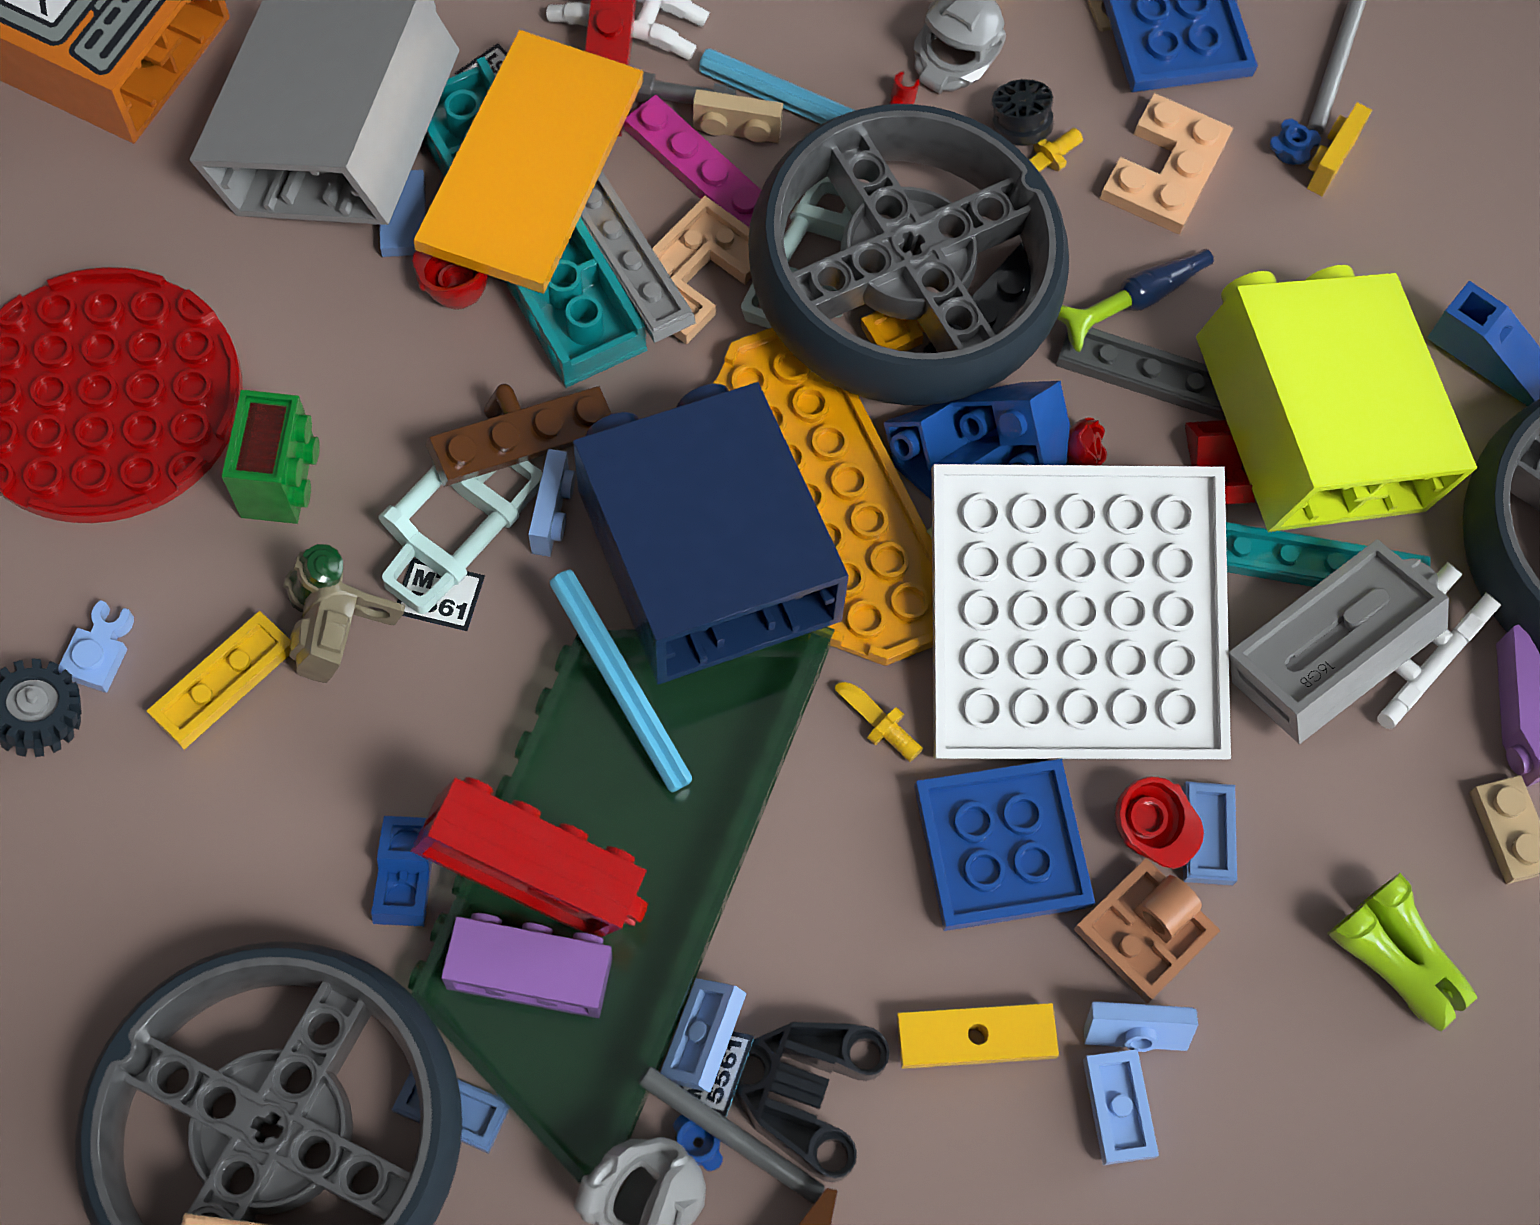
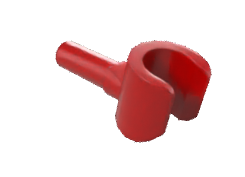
M905 72L897 73L894 78L889 105L914 104L920 80L917 79L913 86L906 87L902 85Z

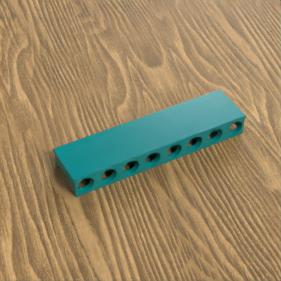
M485 57L476 59L477 67L448 78L423 141L444 178L496 77ZM581 217L544 294L504 281L565 388L647 351L646 326Z

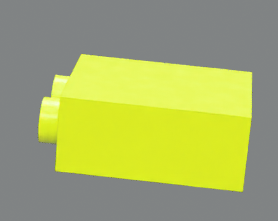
M1335 265L1315 272L1304 281L1277 283L1273 273L1258 271L1233 280L1222 290L1221 298L1223 304L1196 335V339L1248 480L1253 485L1252 490L1268 532L1426 512L1477 469L1397 273L1355 276L1350 266Z

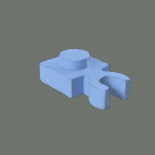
M100 600L96 603L91 613V619L94 624L91 632L80 628L76 629L59 664V673L66 669L72 675V682L107 693L128 650L124 643L117 641V639L126 635L131 630L134 616L129 609L123 608L116 621L106 622L110 608L106 602Z

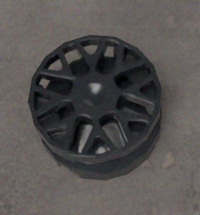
M1018 79L1001 85L993 93L991 100L994 111L992 119L993 130L1005 137L1013 145L1026 146L1036 144L1046 139L1052 132L1054 126V115L1051 109L1053 94L1051 89L1044 83L1033 79Z

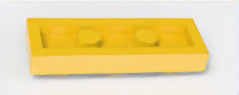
M258 611L147 710V713L185 750L290 655L291 640L261 611Z

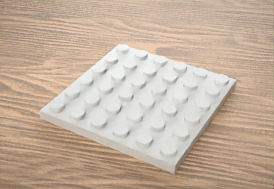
M934 464L932 466L934 759H1231L1225 467Z

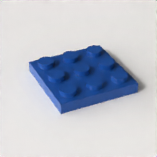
M1103 0L1131 93L1251 77L1258 67L1236 0Z
M1062 759L916 781L914 789L943 931L1092 908L1095 904Z

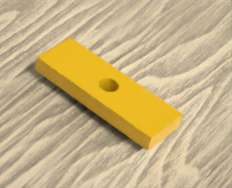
M1053 1003L898 1013L896 1016L901 1069L1056 1059L1059 1056ZM968 1031H980L984 1036V1044L977 1045L972 1043L968 1037Z

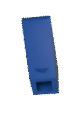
M1469 280L1444 311L1427 338L1514 398L1529 406L1540 399V346L1506 304Z

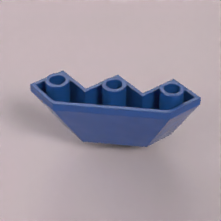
M1061 381L1020 382L989 388L963 399L933 404L884 422L894 467L931 501L932 466L934 464L1066 465L1070 423Z

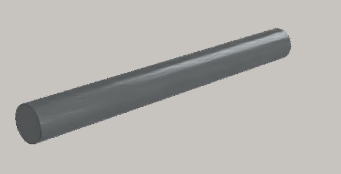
M648 1066L643 1072L638 1085L812 1204L822 1195L825 1186L651 1066Z

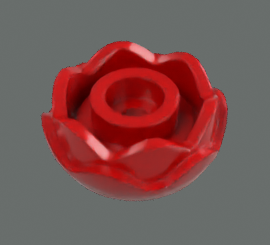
M1091 417L1083 418L1070 428L1067 451L1070 465L1101 466L1105 462L1107 451L1102 445L1105 429L1099 424V420Z

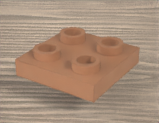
M1147 858L1074 928V931L1147 1004L1221 930L1201 911L1202 904L1200 899L1184 881L1172 875L1166 877Z

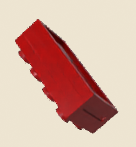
M465 777L463 781L454 778L437 795L410 851L572 929L598 937H604L622 929L624 924L635 926L636 922L641 923L649 905L645 900L636 895L647 870L634 864L635 857L617 847L607 846L604 850L587 842L589 836L581 829L565 823H560L556 827L540 819L541 812L535 807L518 800H513L509 804L492 796L494 791L492 787L471 777Z

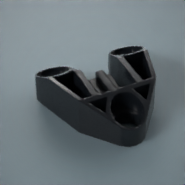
M791 1022L753 1040L748 1056H754L763 1063L765 1069L764 1076L759 1082L751 1085L739 1081L734 1094L755 1130L819 1179L826 1182L843 1180L852 1171L857 1158L856 1146L850 1135L833 1125L817 1119V1115L769 1099L768 1096L772 1092L820 1110L830 1079L780 1062L782 1056L828 1073L833 1071L856 1080L868 1081L878 1077L886 1067L890 1053L888 1042L882 1033L875 1028L843 1023ZM867 1041L876 1046L880 1054L878 1065L868 1070L855 1066L851 1060L850 1051L857 1042ZM825 1142H838L845 1148L848 1156L847 1163L841 1170L835 1172L827 1171L819 1164L817 1151Z

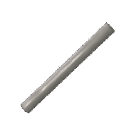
M1366 0L1348 1L1307 127L1309 130L1317 131L1320 135L1325 131Z

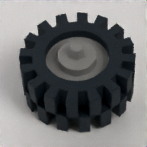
M32 659L31 668H24L23 660L13 662L15 670L13 673H10L6 667L0 670L1 747L9 752L12 746H15L17 755L26 757L27 749H34L35 757L44 756L43 747L50 746L53 753L62 749V739L70 743L74 738V729L79 730L81 724L80 714H82L79 687L77 682L72 683V675L66 669L59 673L58 664L52 661L49 662L46 669L42 668L41 659Z

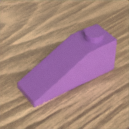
M1516 625L1496 643L1502 744L1506 750L1509 766L1517 775L1522 776L1526 787L1540 782V653L1529 634L1520 625Z

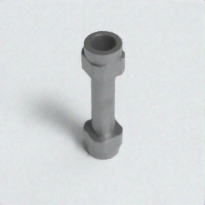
M643 72V83L635 99L638 102L645 103L654 95H657L663 100L693 104L696 89L736 95V89L728 88V85L716 83L712 90L655 80V73Z

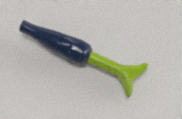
M1203 249L1191 256L1142 270L1126 278L1121 284L1118 293L1086 309H1075L1062 305L1057 319L1067 326L1069 341L1074 350L1080 352L1084 338L1093 325L1126 308L1133 311H1141L1154 305L1179 288L1197 272L1214 263L1213 254L1208 249Z

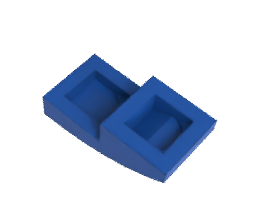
M383 817L377 853L378 875L371 911L373 924L425 927L432 862L410 851L426 818Z

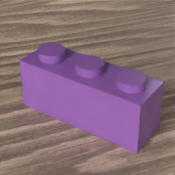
M473 913L471 919L456 917L442 974V980L446 989L600 1019L613 959L611 946L603 945L604 939L587 933H574L572 939L552 935L553 930L551 928L535 923H523L521 929L501 925L502 920L500 918L482 913Z

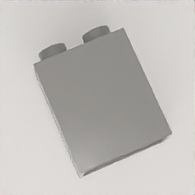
M262 0L190 158L192 164L236 216L389 225L460 51L436 13L434 0Z

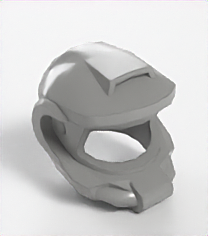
M933 0L926 13L925 25L914 43L915 69L920 76L921 84L941 94L943 91H955L962 87L965 88L983 76L1001 51L1006 39V32L1003 30L1005 25L1004 19L996 0ZM938 37L945 44L954 48L975 51V60L963 65H952L944 62L934 53L931 42Z
M661 1137L650 1140L633 1138L614 1146L604 1155L601 1163L594 1168L592 1173L582 1178L574 1208L580 1213L582 1220L591 1225H692L704 1208L706 1185L702 1170L694 1158L688 1155L684 1147L676 1141ZM629 1175V1178H628L627 1182L625 1183V1185H624L622 1191L619 1193V1195H618L617 1198L615 1199V1197H616V1195H617V1192H618L620 1186L622 1185L623 1181H624V1180L627 1178V1176Z

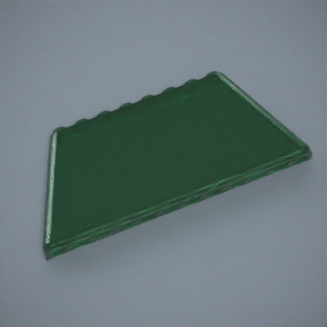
M824 627L659 685L656 682L635 629L608 630L692 775V781L676 792H670L667 789L577 633L572 646L565 644L562 647L555 665V672L559 673L552 689L545 687L541 692L535 708V714L539 716L532 732L525 730L515 751V758L519 759L512 776L506 774L503 776L496 790L495 797L509 804L513 800L525 802L541 812L540 819L556 827L560 823L577 827L588 834L587 842L604 850L607 846L622 849L635 857V865L647 870L636 894L649 904L643 921L641 923L636 922L635 926L624 924L622 929L601 937L604 939L603 945L611 946L613 959L600 1019L446 989L442 980V974L456 917L471 919L473 913L488 914L502 920L501 925L518 929L522 928L523 923H535L551 928L553 930L552 935L570 939L573 938L574 933H581L457 874L452 887V894L456 895L451 909L448 914L440 913L431 931L430 941L434 942V946L427 961L420 959L412 971L408 982V989L412 990L411 996L422 1006L441 1034L579 1185L582 1178L590 1175L594 1168L601 1163L604 1155L618 1144L630 1140L650 1093L638 1085V1081L648 1066L659 1071L825 664L835 629Z

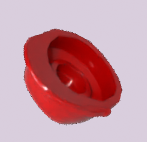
M415 251L413 254L412 263L419 288L422 291H426L430 297L441 305L450 309H464L476 303L482 296L488 280L487 274L419 251Z
M1149 776L1133 781L1119 796L1114 814L1116 828L1124 840V844L1136 854L1147 857L1162 867L1175 869L1186 865L1199 851L1204 838L1202 820L1189 803L1179 784H1174L1166 778Z

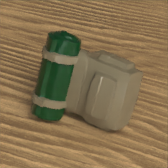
M316 544L306 549V551L300 552L296 557L294 570H290L285 577L283 587L287 588L288 599L292 607L303 612L302 620L294 624L290 636L289 656L296 661L297 674L314 681L327 683L340 666L353 615L388 625H395L404 614L405 605L364 593L342 583L343 559L338 550L327 544ZM367 606L380 608L385 610L386 612L373 610L368 608Z

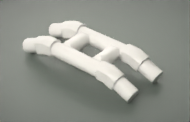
M636 0L643 3L637 20H634L633 37L648 41L651 45L658 46L667 52L671 51L689 61L696 49V45L678 36V32L667 26L654 23L658 11L662 8L663 11L672 13L681 19L684 17L700 27H703L709 12L692 3V0ZM568 2L566 5H549L546 11L547 19L549 22H568V24H579L588 27L590 5L581 2Z
M1447 562L1437 573L1438 589L1446 594L1461 577L1462 573ZM1485 593L1451 632L1447 629L1432 641L1438 647L1421 667L1409 659L1394 670L1407 683L1378 715L1377 719L1381 726L1386 729H1393L1437 677L1499 609L1501 604Z

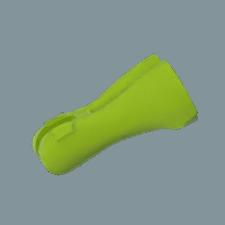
M1401 873L1374 891L1356 907V910L1344 917L1328 932V935L1337 944L1364 962L1388 982L1419 1019L1440 1032L1456 1019L1455 1010L1464 1011L1477 999V995L1470 983L1439 947L1426 928L1417 911L1412 887Z

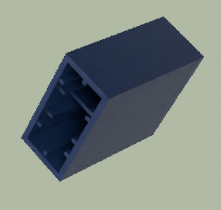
M759 382L730 391L722 384L703 385L683 396L674 409L642 419L629 412L611 414L594 423L588 429L585 437L573 440L578 492L658 685L842 622L849 575Z

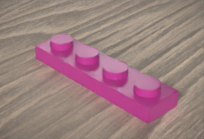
M654 95L626 117L624 130L700 199L704 196L708 197L750 228L754 206L761 189L663 100Z

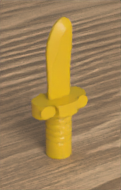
M1071 128L1053 142L1044 139L1033 145L1037 154L1029 160L1039 172L1047 166L1058 172L1066 166V160L1063 155L1083 142L1082 134L1078 129Z
M847 682L836 684L835 690L874 727L867 737L874 745H877L885 738L909 762L919 755L923 747L898 725L905 715L901 710L895 707L886 715L858 686Z

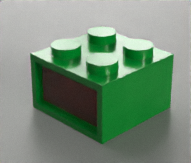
M242 389L240 391L222 479L241 518L298 524L301 507L307 508L309 505L311 482L307 479L309 466L317 464L320 443L319 438L313 436L311 416L305 414L298 395Z

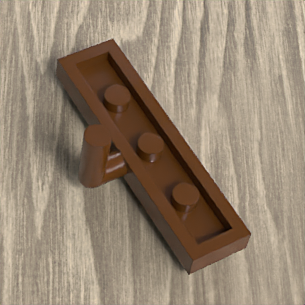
M501 384L496 388L484 407V413L489 419L431 436L425 445L441 482L446 487L547 455L548 449L560 451L573 447V440L585 437L588 429L594 423L612 413L600 386L521 409L513 388L508 384Z

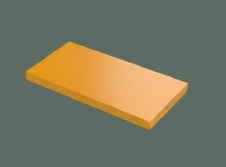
M519 30L413 240L415 250L544 294L643 83V70Z

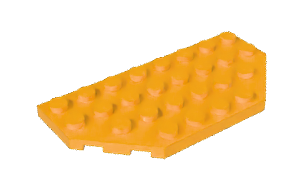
M772 327L731 342L725 355L724 364L717 380H714L713 384L725 385L730 391L759 382L849 575L842 622L804 634L803 636L884 666L932 648V539L859 396L829 383L811 371L782 343Z

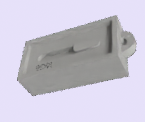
M1376 539L1229 652L1232 683L1298 744H1301L1448 629L1449 597L1438 589L1437 573L1430 566L1422 563L1420 559L1411 558L1403 560Z

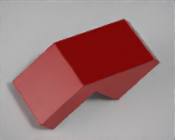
M1227 420L1186 422L1185 431L1191 465L1199 467H1225V504L1255 503V496L1252 490L1253 485L1250 484L1247 474L1242 470V461Z

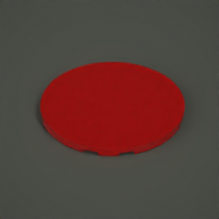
M115 267L91 268L50 278L47 280V285L25 296L19 294L0 308V495L6 500L33 514L57 521L102 523L122 520L149 512L178 497L198 482L223 453L230 441L241 389L243 390L241 366L233 341L226 328L216 316L214 310L191 290H185L176 284L166 281L161 275L143 270Z

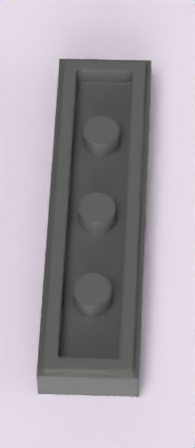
M1092 327L1084 338L1081 351L1077 352L1072 347L1067 332L1056 366L1220 420H1226L1206 364Z

